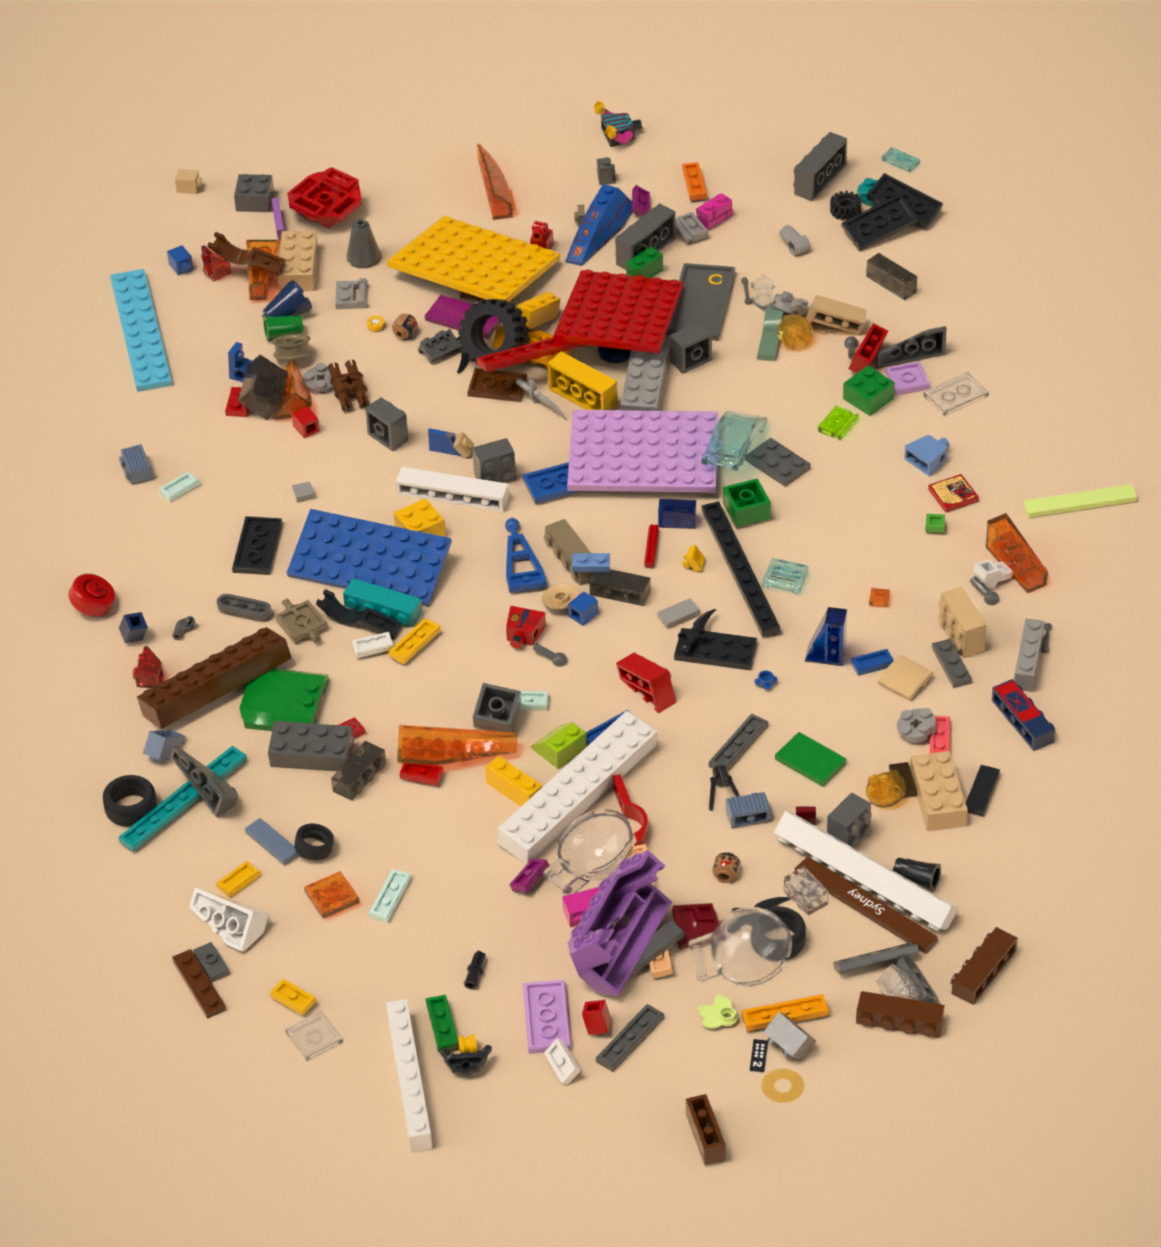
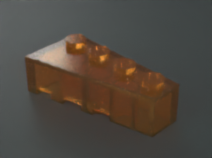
M246 240V250L256 247L278 257L280 255L281 240ZM246 264L249 300H266L274 275Z
M1004 513L988 520L985 548L998 562L1003 561L1014 572L1012 577L1027 593L1046 586L1048 577L1046 567L1043 566L1008 514Z

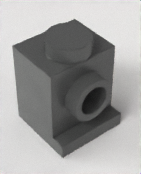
M610 157L596 159L599 185L616 184L615 165L611 164Z

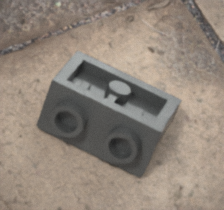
M451 329L447 331L441 330L434 337L423 339L420 342L418 352H423L428 361L432 363L459 350L461 345L456 340Z

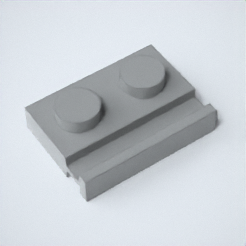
M693 212L677 217L676 232L686 244L691 240L694 242L708 237V230Z

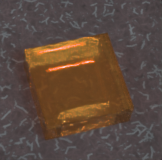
M871 588L869 606L888 608L890 589Z

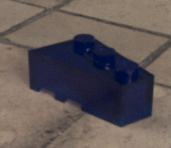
M827 608L808 644L804 662L843 666L847 639V609Z

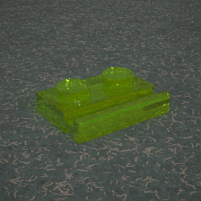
M836 405L819 424L818 432L832 438L838 437V440L841 441L859 420V414H852V411Z

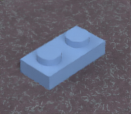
M572 553V572H610V553Z

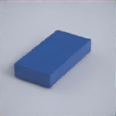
M888 649L851 658V664L858 676L886 669L894 661Z

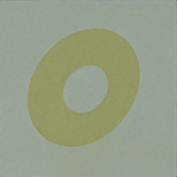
M779 1068L770 1071L764 1076L761 1087L763 1093L769 1099L775 1102L787 1103L801 1096L804 1090V1081L797 1072L786 1068ZM778 1079H787L791 1082V1089L787 1092H779L775 1089L774 1084Z

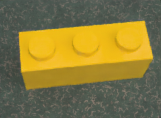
M545 292L518 304L516 308L521 309L523 312L521 316L526 317L528 321L525 323L526 327H529V330L557 318L561 298L554 296L551 292Z
M500 756L485 766L486 783L520 806L524 805L543 787L542 784Z

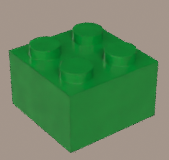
M867 366L843 383V400L870 416L894 399L895 382Z
M758 478L723 487V504L735 527L771 518V502Z

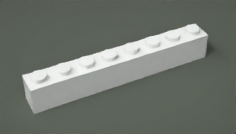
M407 999L386 1002L411 1153L431 1150V1132Z

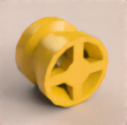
M470 1034L469 1037L458 1036L460 1054L477 1052L475 1034Z

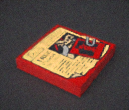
M962 474L928 485V490L945 513L979 501V496Z

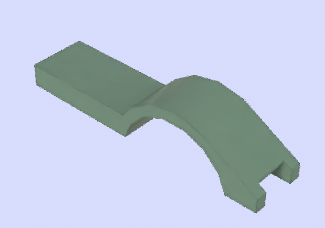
M769 304L766 308L757 360L775 361L782 319L786 312L774 305Z

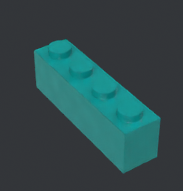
M353 578L343 592L345 607L358 611L365 610L368 607L402 622V625L413 627L422 614L421 598Z

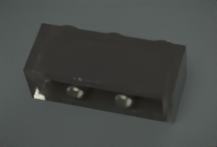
M880 253L867 260V278L903 300L908 299L917 292V276Z
M610 569V572H593L589 581L590 595L645 606L651 592V577Z
M364 741L331 778L332 791L353 801L357 795L362 793L363 788L374 779L377 772L386 765L385 749Z

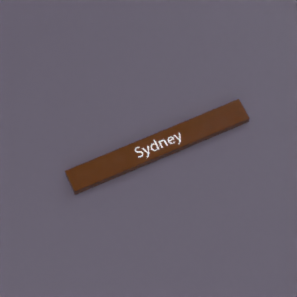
M807 856L795 867L796 874L905 942L917 944L918 949L923 953H926L938 941V936L812 858Z

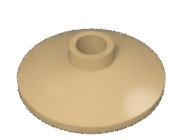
M558 584L548 588L543 593L542 602L550 609L568 608V603L580 595L574 585Z

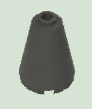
M362 219L352 224L346 254L347 261L355 268H370L371 264L375 263L376 265L381 259V252L370 224Z

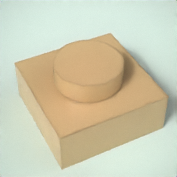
M461 432L457 435L453 447L463 458H467L472 452L474 443L464 432Z

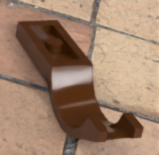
M218 232L214 233L216 238L214 243L209 242L207 244L211 250L230 263L236 265L248 264L275 276L280 274L286 264L285 259L256 247L250 250L240 249L231 244L223 234Z

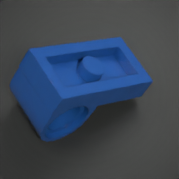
M235 342L228 352L229 379L244 383L251 373L255 371L256 366L253 361L244 358L243 344Z

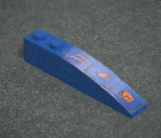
M604 184L601 186L577 230L566 257V263L582 266L595 254L594 251L598 248L601 249L607 239L613 238L614 233L624 227L633 212L631 211L632 201L618 187Z

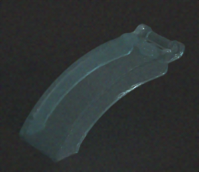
M732 410L726 411L719 419L711 435L706 451L702 456L701 464H712L738 471L740 466L743 465L753 439L759 432L763 433L767 417Z

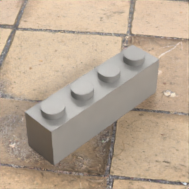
M1025 619L1014 681L1022 687L1023 691L1033 692L1044 637L1045 621Z

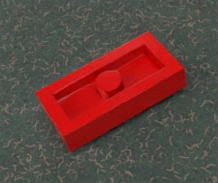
M406 759L399 774L401 779L438 786L444 773V767Z

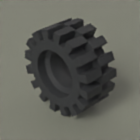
M839 191V194L835 193L830 199V213H832L833 217L835 216L836 219L840 218L842 221L860 214V196L858 197V194H854L852 191L850 193L848 191H845V193Z

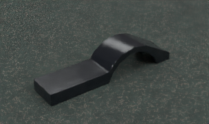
M326 589L323 591L324 599L316 601V605L341 625L348 627L360 625L378 634L389 632L392 640L401 628L402 622L368 607L362 611H353L346 608L337 600L333 592Z

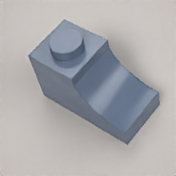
M171 729L149 731L143 754L150 756L149 759L155 762L169 759L172 748L183 744L186 736Z

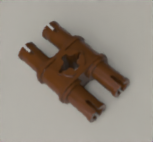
M350 360L345 363L348 371L346 374H341L338 363L334 362L335 368L333 363L328 365L331 375L330 383L334 388L335 397L339 399L342 411H346L345 406L347 411L352 409L353 406L349 397L356 396L360 408H363V404L365 408L370 405L366 394L368 389L364 384L363 374L358 371L355 360H352L353 365H351Z

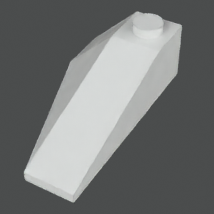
M196 887L189 906L203 921H206L212 927L216 934L223 938V942L226 945L240 951H245L264 933L269 913Z

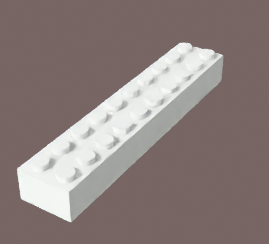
M626 711L497 828V844L527 864L531 858L539 855L613 786V775L621 774V777H623L656 746L657 731Z

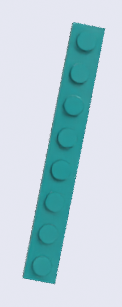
M232 745L206 767L224 779L247 760V756ZM187 781L118 837L119 842L134 852L201 798L191 783Z

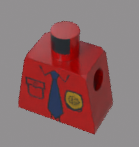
M510 606L506 624L507 640L510 641V645L515 649L521 648L522 644L533 645L546 627L545 612Z

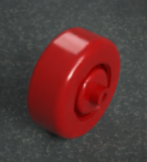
M87 573L81 574L74 579L69 589L68 597L71 604L79 612L91 617H100L110 611L115 602L116 594L114 588L106 579Z

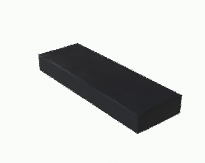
M980 765L966 800L968 813L979 816L984 815L1000 775V769Z

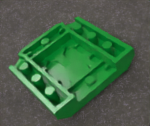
M273 668L249 681L239 707L244 727L246 729L272 731L274 721L315 724L316 712L322 693L326 691L329 675Z

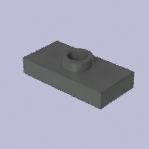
M212 942L193 949L194 955L211 982L230 974L228 967Z

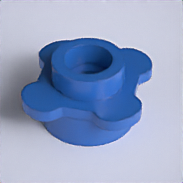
M764 670L758 674V678L754 680V683L769 690L772 688V684L777 682V677L771 671Z

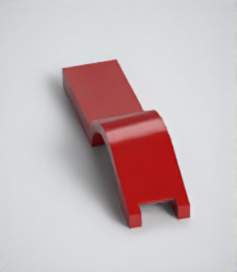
M621 774L613 775V790L623 817L635 820L642 826L634 833L636 840L634 846L643 845L648 838L647 814L643 808L631 803Z

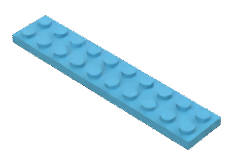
M140 269L111 274V283L137 392L172 386L145 270Z

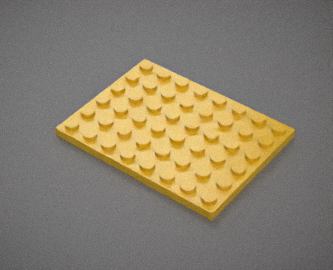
M443 216L387 260V267L486 300L502 299L509 302L560 260V253L524 242L523 240L511 238L508 235L496 233L492 230H486L464 221L452 219L449 216Z

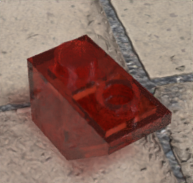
M201 246V258L204 265L203 272L206 277L215 282L231 274L230 262L223 259L208 246Z
M144 646L142 654L138 656V665L133 669V679L136 680L137 687L151 689L162 682L164 672L159 658L148 646Z

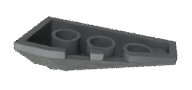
M946 326L922 331L878 352L876 358L877 369L945 355Z
M177 745L172 748L170 757L216 817L236 805L238 793L234 787H231L227 781Z

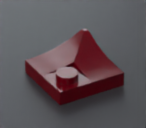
M713 903L673 905L672 914L675 924L685 934L684 937L678 940L679 949L722 939L723 934Z

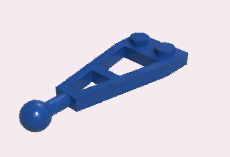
M509 518L505 522L506 530L511 533L508 536L506 581L509 593L545 588L547 585L543 568L524 535L518 534L520 523L516 518ZM520 543L523 550L513 552V544ZM529 559L534 568V571L512 574L513 561Z

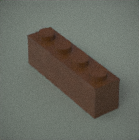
M995 927L991 933L985 936L982 945L975 948L972 957L963 963L961 971L953 975L950 982L952 985L951 994L974 1005L1017 951L1018 937Z
M861 991L856 1010V1024L940 1038L945 1005Z

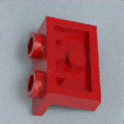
M248 380L246 388L231 387L225 409L226 416L247 417L249 410H252V398H255L256 392L255 387H252V381Z

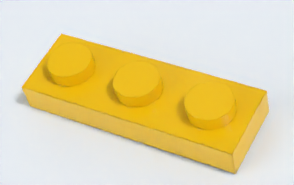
M425 618L389 650V657L405 664L441 631L440 625Z

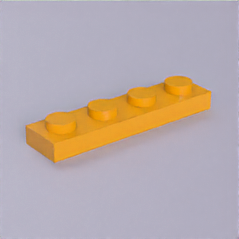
M823 994L741 1010L746 1031L767 1028L778 1012L787 1015L794 1022L829 1015V1009Z

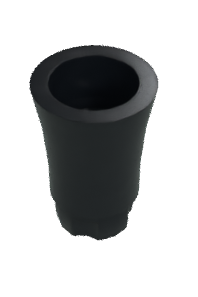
M898 857L893 871L919 886L934 891L939 883L941 864Z

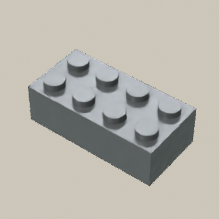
M829 132L794 167V195L813 201L847 165L846 137Z
M659 203L615 238L616 265L626 270V262L647 248L653 247L660 251L676 238L675 211Z
M274 721L268 749L270 767L348 772L354 744L352 726Z

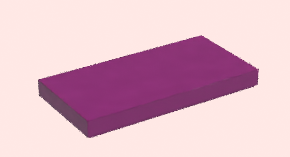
M440 295L425 314V320L458 330L462 326L459 325L460 320L465 318L463 314L466 310H470V306L473 304ZM493 316L485 323L483 329L484 338L488 339L501 322L497 317Z

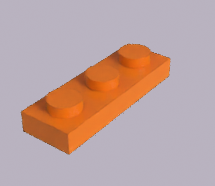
M699 162L682 164V172L690 201L707 199Z

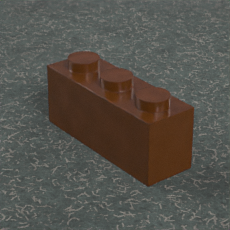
M707 1094L686 1098V1116L704 1165L725 1160V1142Z

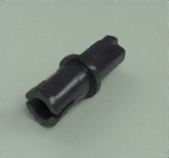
M480 950L474 953L472 962L467 967L468 973L464 986L471 990L476 989L479 977L483 974L486 954Z

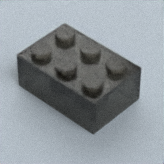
M259 354L247 365L238 402L268 420L280 409L288 372Z

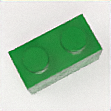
M653 247L647 248L626 262V275L628 276L640 275L645 278H652L663 271V254Z

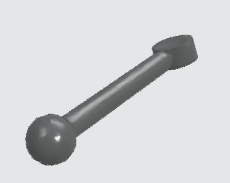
M743 277L741 282L744 285L745 304L749 305L752 303V299L749 298L748 279Z
M1046 623L1044 626L1046 630L1044 646L1042 647V652L1044 653L1049 651V632L1052 630V624Z

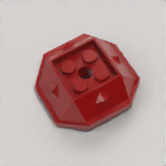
M333 167L307 176L287 193L289 208L295 210L300 216L307 218V220L328 229L335 223H341L344 219H347L350 214L362 205L359 179Z

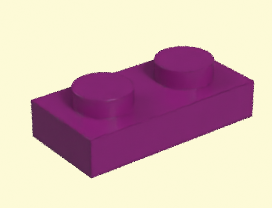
M635 185L632 189L631 211L643 217L650 211V192Z
M531 858L509 884L512 891L528 892L531 890L533 885L550 866L547 859Z

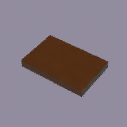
M475 368L467 394L468 397L521 402L524 389L516 384V380L520 378L527 382L528 376L525 373L498 370L485 372L483 369Z

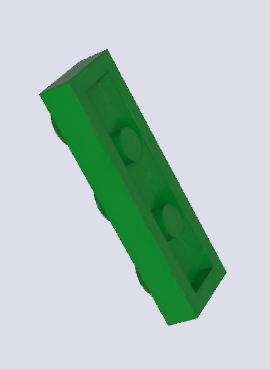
M446 994L425 998L438 1052L443 1048L447 1050L459 1048Z

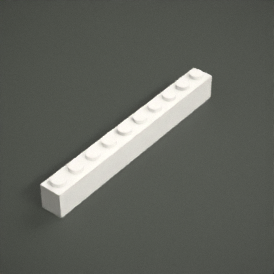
M785 811L774 831L775 834L780 836V841L788 845L793 843L796 845V850L804 854L807 852L812 854L811 858L821 864L823 861L829 864L828 868L836 873H839V871L845 873L844 877L854 883L857 880L862 883L861 887L869 892H872V890L879 893L877 897L886 902L889 900L895 902L894 906L904 912L907 909L912 912L911 916L919 921L926 920L929 922L928 926L936 931L940 929L948 930L959 909L794 813Z

